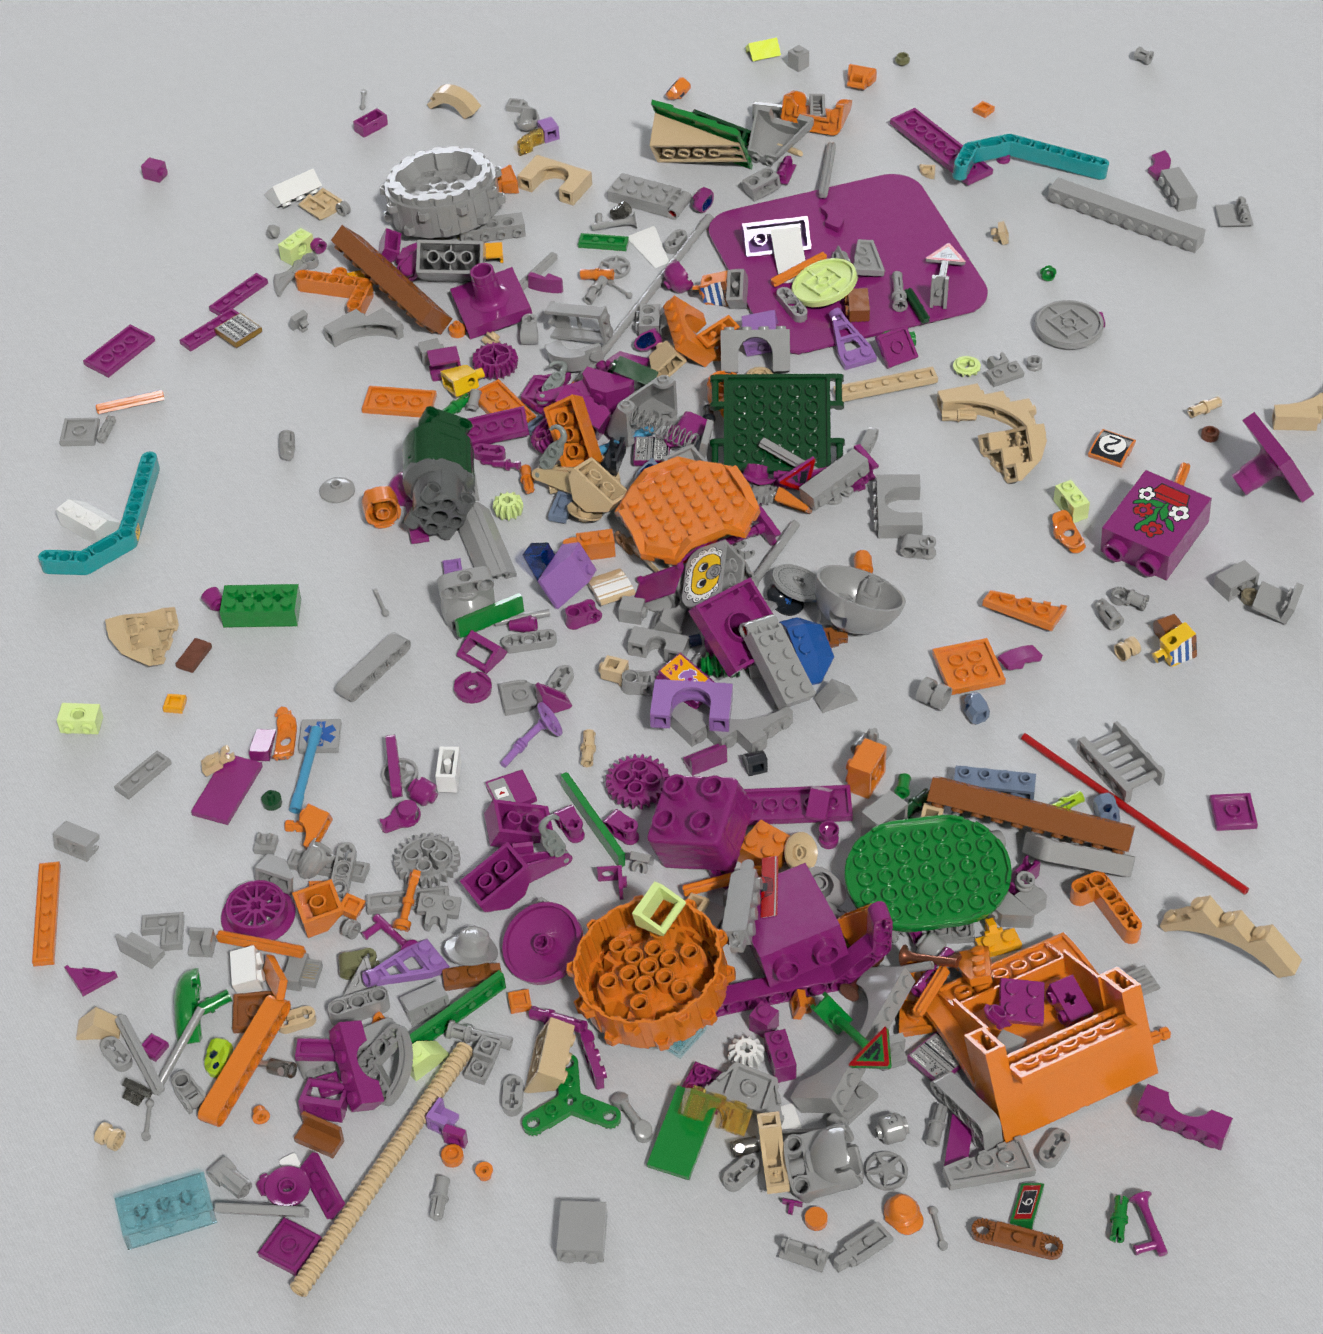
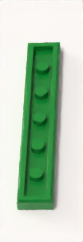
M569 773L561 774V785L567 796L615 864L624 867L625 852Z
M500 970L412 1032L410 1034L412 1044L416 1041L435 1040L447 1031L450 1020H455V1023L460 1022L506 988L504 974Z

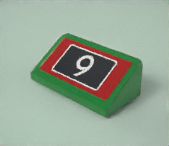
M1021 1184L1010 1224L1033 1229L1045 1184Z

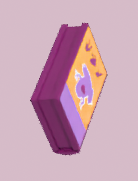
M682 653L676 655L663 666L656 676V679L714 682ZM697 700L684 701V703L694 709H698L703 704V702Z

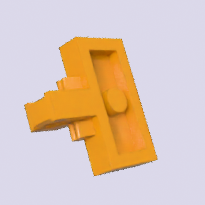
M993 918L985 919L984 928L986 931L984 936L975 938L974 943L975 946L984 947L989 945L991 957L1022 949V942L1015 928L1003 931L1002 927L997 928Z

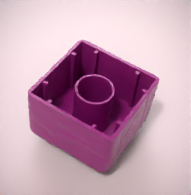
M674 774L664 782L647 839L660 862L666 868L732 871L736 868L741 846L753 812V803L735 778L716 775L701 777Z

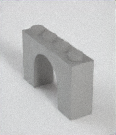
M760 326L758 330H752V327H741V330H734V327H724V330H721V371H725V373L738 372V352L740 346L750 338H761L772 349L773 372H790V329H786V326H776V329H769V326Z
M920 474L876 475V482H873V493H876L873 494V505H877V507H874V518H877V520H874V531H878V538H903L905 534L922 535V512H897L887 506L889 503L897 500H920Z

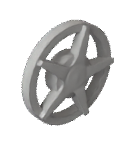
M618 255L607 257L600 263V269H602L603 265L609 267L608 269H614V274L619 273L614 275V279L626 276L631 268L630 262ZM628 266L627 270L622 273V267Z
M399 758V763H402L400 765L402 789H406L415 778H418V767L410 759ZM386 763L382 769L381 776L384 784L391 788L390 779L386 780L385 772H389L388 763ZM406 763L412 765L415 771H407ZM413 776L411 780L405 782V779L407 777Z
M883 1151L875 1153L867 1161L865 1172L871 1185L880 1190L890 1191L901 1187L905 1183L908 1176V1167L900 1155ZM882 1157H892L894 1160L891 1162L884 1161ZM877 1159L879 1162L878 1168L869 1170L871 1163ZM898 1162L902 1164L904 1174L896 1170L895 1165ZM878 1174L884 1180V1185L874 1181L871 1175ZM894 1177L902 1178L896 1184L887 1185L888 1180Z

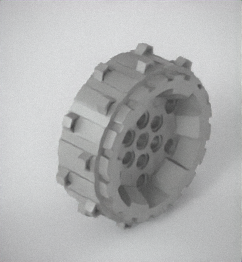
M459 146L437 147L426 152L425 150L420 151L412 157L408 156L401 160L399 165H395L391 169V174H388L385 184H381L379 187L380 194L385 195L387 201V211L383 212L385 221L392 222L395 228L404 232L406 236L423 238L450 237L488 223L489 219L497 213L500 205L506 202L505 193L499 192L497 178L502 175L500 166H494L483 153L479 151L476 153L474 149L467 147L461 149Z

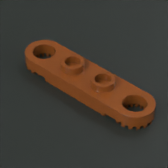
M987 1218L977 1219L972 1224V1237L980 1243L1048 1260H1056L1063 1253L1062 1240L1055 1235H1047L1040 1231L999 1221L994 1222ZM986 1227L989 1232L986 1235H982L977 1232V1228ZM1051 1243L1056 1245L1058 1249L1057 1251L1050 1252L1045 1246Z

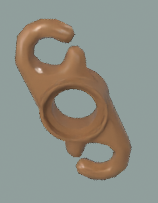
M616 531L614 536L617 543L627 554H635L640 558L634 551L636 545L632 536L627 538L620 531Z

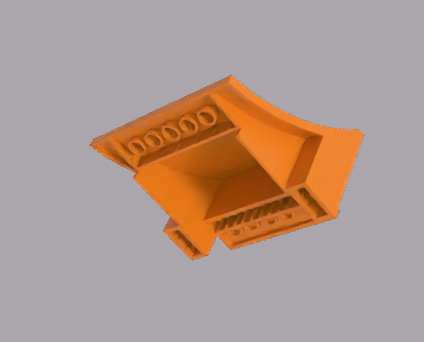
M1064 932L992 963V983L971 987L963 977H960L942 985L925 1013L960 1064L979 1098L999 1117L1002 1139L1006 1143L1013 1141L1014 1137L1019 1135L1022 1137L1076 1112L1084 1106H1089L1158 1074L1141 984L1119 967L1099 975L1080 949ZM1073 974L1094 1013L1092 1017L1065 1028L1064 1024L1059 1022L1054 1006L1048 1003L1046 991L1051 983ZM1001 978L1044 982L1043 1026L1011 1023L1010 1027L1003 1028L1008 1032L1027 1039L1026 1047L1007 1055L1005 1045L997 1039L1001 1030L997 1029L996 1025L992 1024L984 1015L983 1009L985 1005H999Z

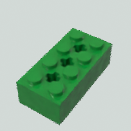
M299 584L224 585L220 608L223 628L298 626L301 606Z

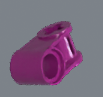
M592 599L569 605L565 610L566 627L576 630L586 625L597 623L602 618V612L595 607L596 604Z
M572 804L553 812V814L559 816V820H554L569 842L579 843L585 838V833L582 829L583 821Z
M615 809L603 820V823L613 837L624 844L634 845L639 841L637 821L625 815L622 811Z

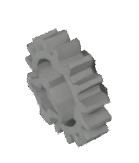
M747 481L751 486L758 505L760 503L764 505L766 503L772 504L775 501L774 498L778 489L777 486H773V483L758 485Z

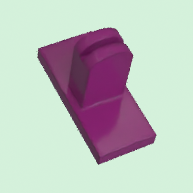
M782 1198V1204L789 1205L788 1215H793L794 1206L803 1207V1202Z

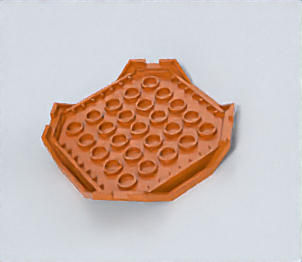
M679 456L644 469L629 487L615 510V516H620L631 534L641 559L655 561V558L662 559L666 564L677 565V563L681 562L691 549L726 535L746 538L751 530L750 525L753 521L757 520L760 514V507L751 486L736 465L728 466L714 462L696 461Z

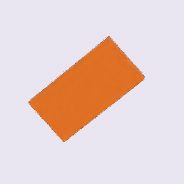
M499 379L477 389L482 391L478 406L486 414L524 406L527 423L536 418V415Z
M369 386L362 406V413L421 417L426 407H434L437 391Z

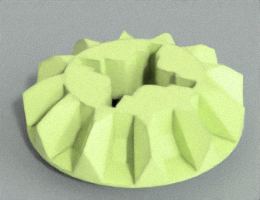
M971 356L959 357L953 363V370L958 375L962 374L963 377L965 375L969 377L977 375L981 368L979 360Z

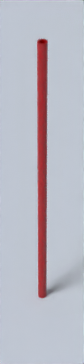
M1026 733L1022 735L1021 740L1097 793L1112 794L1120 809L1244 895L1248 893L1249 887Z

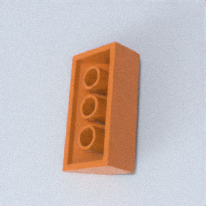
M572 394L543 408L549 428L557 424L562 426L567 433L564 452L559 459L562 467H576L591 457L601 464L603 458L582 396ZM553 429L550 431L553 441L559 440L561 437L559 430Z

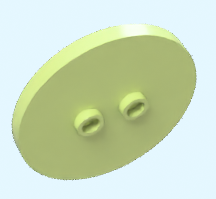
M839 258L820 260L807 266L796 276L792 284V292L804 306L821 307L830 305L841 300L853 290L857 283L858 275L854 265L847 260Z

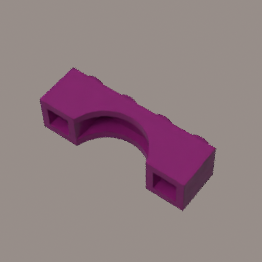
M362 1021L339 1022L329 1030V1038L334 1048L335 1060L339 1066L341 1081L345 1087L347 1102L350 1105L351 1112L375 1110L384 1102V1097L379 1081L367 1076L360 1068L357 1060L359 1047L367 1041Z
M1147 1084L1136 1112V1117L1141 1118L1145 1122L1154 1123L1167 1131L1176 1132L1187 1139L1198 1141L1209 1148H1215L1220 1151L1228 1136L1233 1120L1232 1117L1212 1109L1201 1116L1184 1115L1172 1106L1169 1092Z

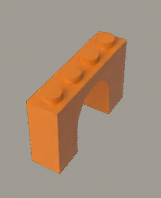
M674 295L665 303L663 309L675 350L706 367L717 356L714 347L707 349L696 337V334L707 324L704 314Z

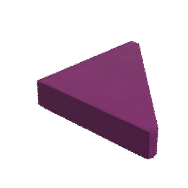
M69 965L64 967L83 997L118 978L115 971L102 972L99 969L85 967L82 969L71 968Z

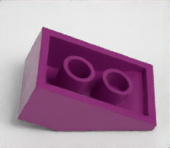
M493 799L484 813L490 846L502 847L506 842L512 847L513 843L532 841L533 844L541 843V834L538 828L541 820L550 815L548 806ZM549 821L546 828L553 830L552 822Z

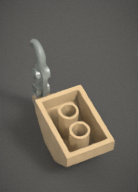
M552 425L549 430H559L561 437L559 440L551 443L540 457V466L532 471L533 479L572 494L573 501L585 512H609L618 506L628 490L594 458L591 457L576 467H554L563 455L567 433L562 426Z

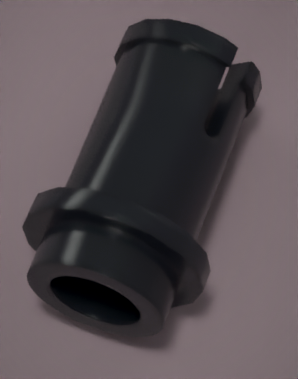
M710 404L704 405L702 417L715 422L714 411L710 410Z

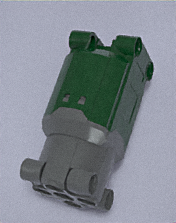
M428 406L419 418V426L410 431L403 442V485L406 495L411 498L413 507H411L404 518V523L411 529H417L420 526L427 534L433 535L438 533L441 538L450 540L456 530L464 525L467 514L476 501L472 495L475 487L474 449L470 437L467 436L473 425L466 418Z

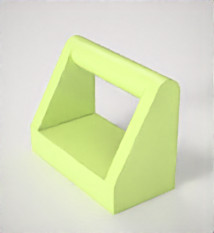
M654 881L632 912L635 924L650 932L664 936L686 905V901L664 885ZM663 900L675 904L661 926L650 919Z

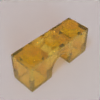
M696 1085L693 1088L685 1089L677 1114L696 1121H704L707 1111L715 1108L721 1116L718 1129L737 1136H745L753 1112L747 1109V1104L736 1100L733 1104L726 1101V1096L714 1093V1096L706 1094L707 1089Z

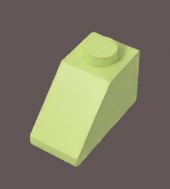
M416 1041L412 1044L413 1064L410 1076L415 1081L419 1080L445 1061L450 1054L437 1041Z

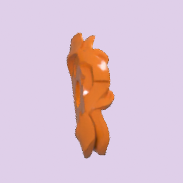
M1061 510L1054 513L1052 516L1054 537L1072 553L1082 552L1086 548L1084 539L1081 537L1069 512ZM1068 530L1075 532L1070 537L1065 536L1064 533Z

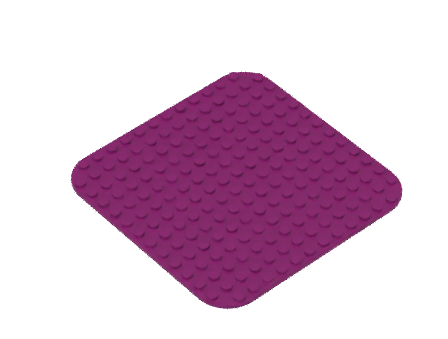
M884 174L829 187L827 198H820L818 189L731 209L717 215L709 225V236L727 270L744 269L748 276L747 306L751 314L775 310L778 319L776 326H786V329H790V353L797 355L836 346L829 313L835 308H840L849 321V316L845 315V306L848 305H844V298L826 306H805L807 309V320L801 323L795 322L777 301V290L781 287H787L792 291L793 282L783 283L777 287L771 285L770 279L778 275L774 254L746 257L741 234L742 224L808 216L811 249L804 250L805 260L820 252H824L827 255V259H830L837 246H839L842 251L848 254V258L853 264L857 240H873L885 270L884 276L858 275L857 283L853 288H868L870 321L850 322L864 338L877 336L885 331H891L907 325V328L922 325L907 299L908 307L905 311L897 312L893 309L892 293L894 290L892 273L895 271L902 272L903 289H913L930 316V322L975 312L987 300L988 288L932 200L918 181L905 175ZM829 200L837 203L844 212V224L839 232L825 227L827 217L821 213V207ZM950 243L966 263L965 265L948 264L946 276H949L947 309H943V306L934 305L933 308H930L932 275L940 274L942 263L926 262V257ZM847 328L839 330L841 337L851 334Z

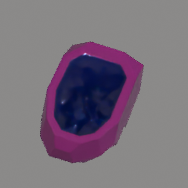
M703 187L693 196V208L697 212L704 213L711 207L714 201L712 190Z
M653 328L640 334L634 342V347L641 352H648L656 349V345L661 342L663 343V340L658 330Z

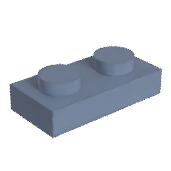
M562 491L557 492L548 515L549 521L567 522L570 515L567 506L569 503L575 502L573 501L572 494Z

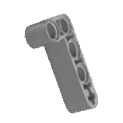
M948 1071L930 1082L931 1089L936 1097L972 1131V1140L979 1152L985 1149L989 1151L997 1146V1144L1002 1143L1001 1122L997 1114L953 1072Z

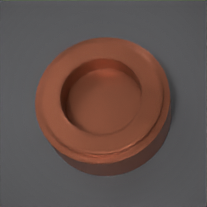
M1206 426L1202 429L1201 438L1206 442H1216L1219 439L1220 431L1214 426Z

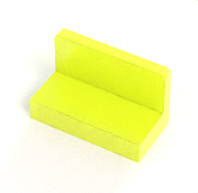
M777 37L748 43L745 46L746 52H750L753 62L781 55Z

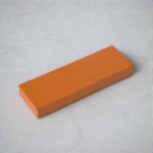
M266 955L263 969L265 979L276 1000H284L288 980L275 956Z

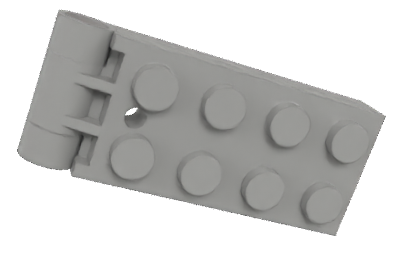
M621 173L607 190L609 202L666 216L672 220L677 219L692 200L691 194L687 191L681 192V188Z
M774 614L739 625V633L743 637L779 710L787 706L791 707L809 701L816 695L782 624L778 622Z

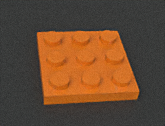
M988 638L932 649V655L945 685L952 688L951 695L1004 685L1006 682V678Z

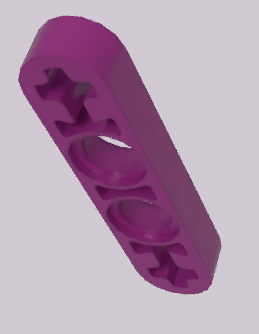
M387 735L385 739L392 797H403L396 735Z

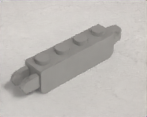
M749 859L742 862L740 870L731 873L722 930L727 934L729 940L727 944L731 953H743L746 945H751L752 937L756 934L755 920H758L757 905H760L761 902L759 892L763 889V881L761 877H758L757 870L754 869V862Z

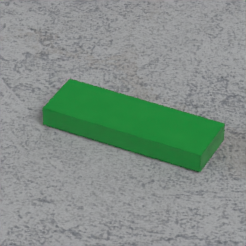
M581 233L578 248L627 251L629 237Z

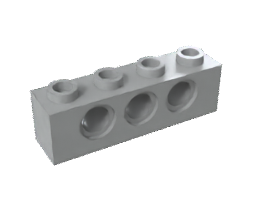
M522 212L493 216L489 219L488 223L460 234L461 241L490 242L526 237Z

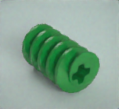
M706 652L705 657H702L701 671L704 673L707 671L709 676H712L715 671L717 677L723 671L724 677H727L728 675L716 655L713 654L712 658H710L709 652Z

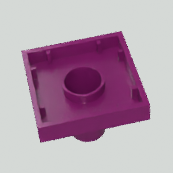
M479 263L470 271L471 282L450 289L470 340L485 335L487 331H496L521 322L525 314H533L513 267L495 273L491 264Z
M1253 412L1242 421L1260 447V452L1231 475L1247 496L1275 477H1282L1302 503L1313 496L1314 492L1292 458L1257 414Z
M751 577L699 603L688 611L705 638L707 652L711 656L713 654L716 655L729 677L755 664L743 637L739 633V625L773 613Z

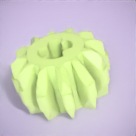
M507 491L505 494L500 493L493 502V510L496 517H500L501 520L508 519L510 521L511 518L517 519V516L522 514L524 508L520 495H516L515 492L508 493Z

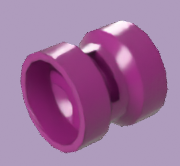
M825 821L819 826L818 841L819 845L824 849H833L839 843V826L835 822Z

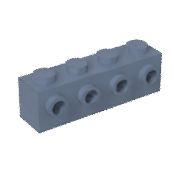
M957 765L955 767L954 780L1034 800L1035 773Z

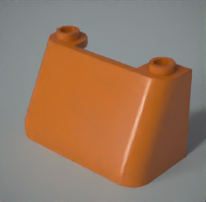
M793 90L783 97L781 119L798 123L797 118L799 114L813 117L814 125L809 132L837 135L841 132L851 111L852 100L841 99L837 102L834 109L825 108L826 117L810 115L809 105H806V95L803 92Z

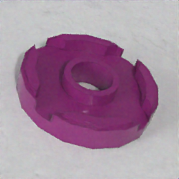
M471 671L459 675L454 682L455 696L464 703H480L486 700L492 691L491 679L487 674L476 671V673H471ZM471 685H476V686H477L476 688H473V689L468 688V687L471 686Z

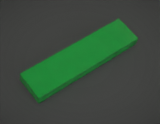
M519 593L455 619L457 636L460 638L469 635L471 630L477 632L525 612L522 595Z

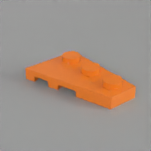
M989 945L984 947L975 946L972 949L959 952L962 959L959 961L958 968L955 969L962 973V977L971 987L993 982Z

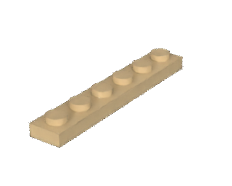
M932 366L843 384L842 401L845 402L938 383V376Z

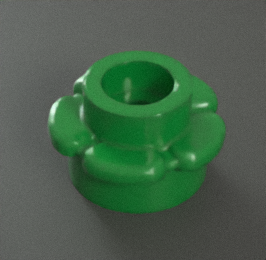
M1046 265L1045 268L1040 270L1041 278L1045 281H1052L1057 273L1056 269L1051 265Z

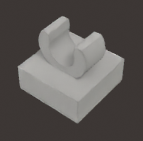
M303 309L290 317L289 327L293 331L298 328L302 333L308 330L306 327L309 325L307 322V312Z
M258 832L253 848L254 854L266 855L268 853L274 855L279 840L278 835Z
M631 851L630 860L634 862L631 866L632 871L636 872L637 866L642 865V873L646 874L648 872L647 865L653 866L654 857Z

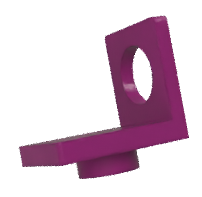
M622 865L597 867L598 882L618 880L619 898L623 900V888H627V876H622ZM605 871H611L614 874L611 876H604L602 873Z

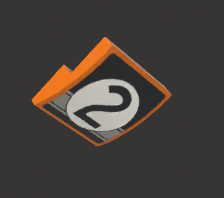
M1102 429L1094 441L1088 457L1122 468L1127 456H1130L1136 440Z

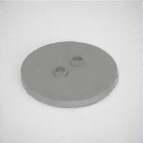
M1061 300L1052 302L1041 308L1035 318V330L1038 336L1046 343L1059 348L1079 349L1095 343L1103 333L1104 322L1101 314L1092 306L1079 301Z

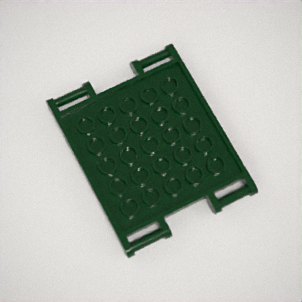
M711 375L712 402L710 403V410L718 411L724 409V438L710 440L711 462L718 463V447L724 446V465H736L741 473L744 472L747 464L767 466L768 474H774V471L778 470L789 472L793 470L794 466L759 447L760 441L766 438L805 461L813 456L816 459L814 466L817 468L830 466L831 446H836V461L843 456V446H845L844 438H831L830 409H844V402L842 401L844 375ZM830 381L835 382V401H830ZM720 382H724V401H719Z

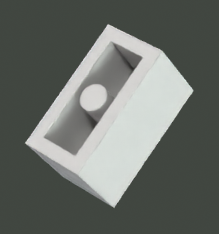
M440 746L435 776L437 791L457 793L461 770L460 748Z
M254 945L231 951L232 987L236 993L264 991L263 982L266 979L262 969L264 964L262 953L258 952Z

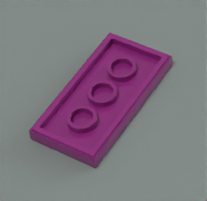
M130 324L84 359L83 363L90 369L109 378L155 342V337Z
M524 406L467 418L473 425L467 435L472 441V446L479 443L491 444L530 435Z
M235 755L233 761L223 764V768L213 774L191 810L192 816L229 825L263 767L262 762Z

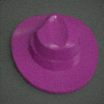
M747 464L742 473L746 480L758 485L776 482V479L768 478L767 466Z

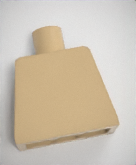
M668 341L658 343L656 350L649 356L651 369L658 371L657 377L660 375L670 377L687 362L684 356L676 351L675 347Z

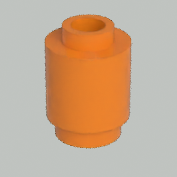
M866 550L857 551L853 558L854 568L873 573L872 556Z

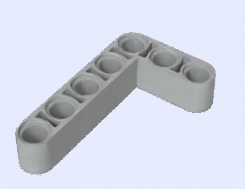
M1026 832L1022 848L1023 853L1040 860L1125 877H1131L1135 856L1057 841L1031 832Z

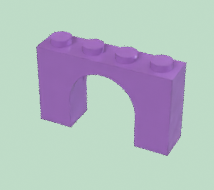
M655 679L650 710V725L652 728H670L674 708L681 702L697 700L706 704L710 709L709 731L729 732L733 701L732 683Z

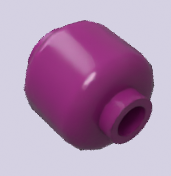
M425 777L415 778L407 790L409 798L421 806H426L429 803L433 804L438 797V793H436L437 785Z

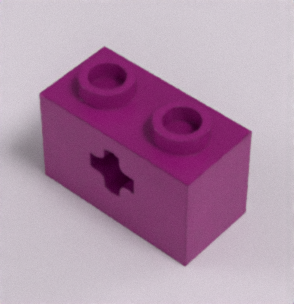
M1073 974L1049 985L1046 991L1047 1001L1050 1005L1054 1006L1057 1018L1061 1024H1064L1065 1028L1092 1017L1094 1011Z
M786 1029L764 1033V1049L772 1075L777 1077L778 1083L796 1079L797 1064Z

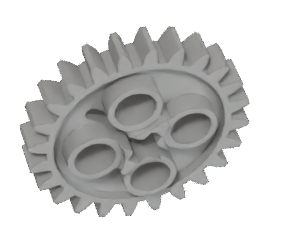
M423 833L421 838L415 835V840L408 838V844L401 843L402 848H397V854H394L396 874H400V879H405L406 884H408L410 872L413 869L421 871L418 881L421 884V888L425 884L432 888L433 883L440 886L441 880L448 882L447 876L454 877L453 872H458L461 860L458 846H455L454 841L449 842L448 836L442 839L441 834L434 837V833H431L429 837Z

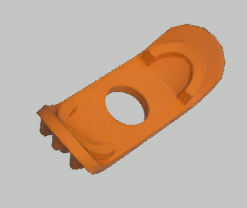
M282 713L277 719V739L274 755L272 756V759L276 761L279 759L285 760V758L288 760L294 755L296 718L290 713ZM284 739H291L288 745H281Z

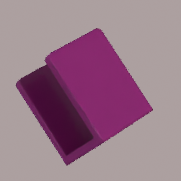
M456 346L427 351L430 363L429 370L433 382L442 380L440 371L461 366Z

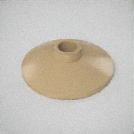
M571 502L567 506L568 512L581 522L597 521L603 516L602 512H585L576 502Z
M796 832L788 838L784 849L785 860L788 866L793 868L806 863L807 867L811 868L816 864L818 857L817 845L809 834Z

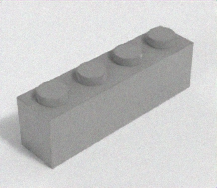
M852 449L799 487L801 500L816 511L870 472L868 459L855 449Z

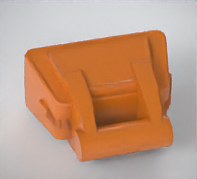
M849 64L847 87L865 90L867 86H871L876 81L877 70L875 68Z
M508 165L501 169L502 175L497 178L499 192L518 194V181L512 166Z

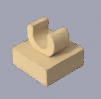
M1004 221L998 222V228L991 229V235H996L993 236V241L998 242L1001 240L1002 245L1009 244V232Z

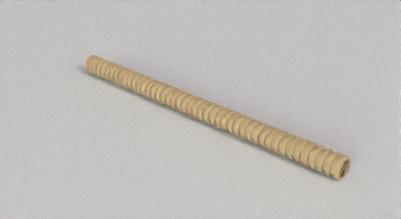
M464 1042L457 1043L453 1052L450 1053L445 1063H443L442 1068L439 1069L435 1078L432 1079L428 1088L425 1089L424 1094L421 1095L417 1104L410 1111V1115H407L406 1120L398 1128L399 1131H396L395 1136L391 1138L387 1147L384 1148V1152L380 1154V1158H377L376 1163L373 1164L372 1169L366 1174L361 1185L357 1187V1191L353 1193L349 1202L341 1210L342 1213H339L338 1218L334 1220V1224L330 1226V1230H327L322 1241L318 1243V1247L314 1249V1253H311L306 1264L302 1266V1270L298 1272V1276L290 1284V1288L295 1294L307 1297L308 1291L312 1290V1285L316 1284V1280L321 1276L320 1274L325 1271L324 1268H327L329 1265L328 1262H331L333 1259L332 1256L336 1255V1251L340 1249L344 1239H347L352 1228L356 1226V1222L364 1214L363 1211L367 1210V1206L371 1204V1200L378 1194L379 1189L386 1182V1178H389L394 1167L402 1159L401 1156H404L405 1151L413 1143L412 1140H415L416 1135L419 1134L424 1124H426V1115L439 1097L444 1098L445 1093L452 1086V1082H455L456 1077L459 1076L463 1067L466 1066L470 1057H472L473 1049Z

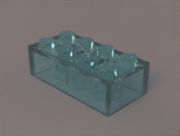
M204 1171L114 1198L122 1235L128 1250L217 1223Z

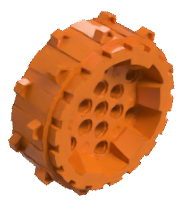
M639 895L634 896L633 900L629 903L619 905L608 911L597 920L592 919L586 924L588 931L578 944L574 960L567 963L566 971L569 977L575 978L574 981L579 997L574 1001L578 1014H582L586 1019H591L592 1024L597 1030L605 1034L604 1039L607 1044L614 1047L620 1043L645 1049L658 1047L660 1051L668 1050L674 1042L687 1040L694 1036L700 1028L703 1029L706 1025L712 1026L718 1020L716 1012L725 1000L727 986L730 982L736 980L735 967L727 965L723 946L729 942L727 934L722 929H718L715 925L713 926L711 920L702 911L697 910L694 900L689 898L685 900L686 905L666 934L660 936L636 926L632 912L644 897ZM663 900L650 919L661 926L675 904Z

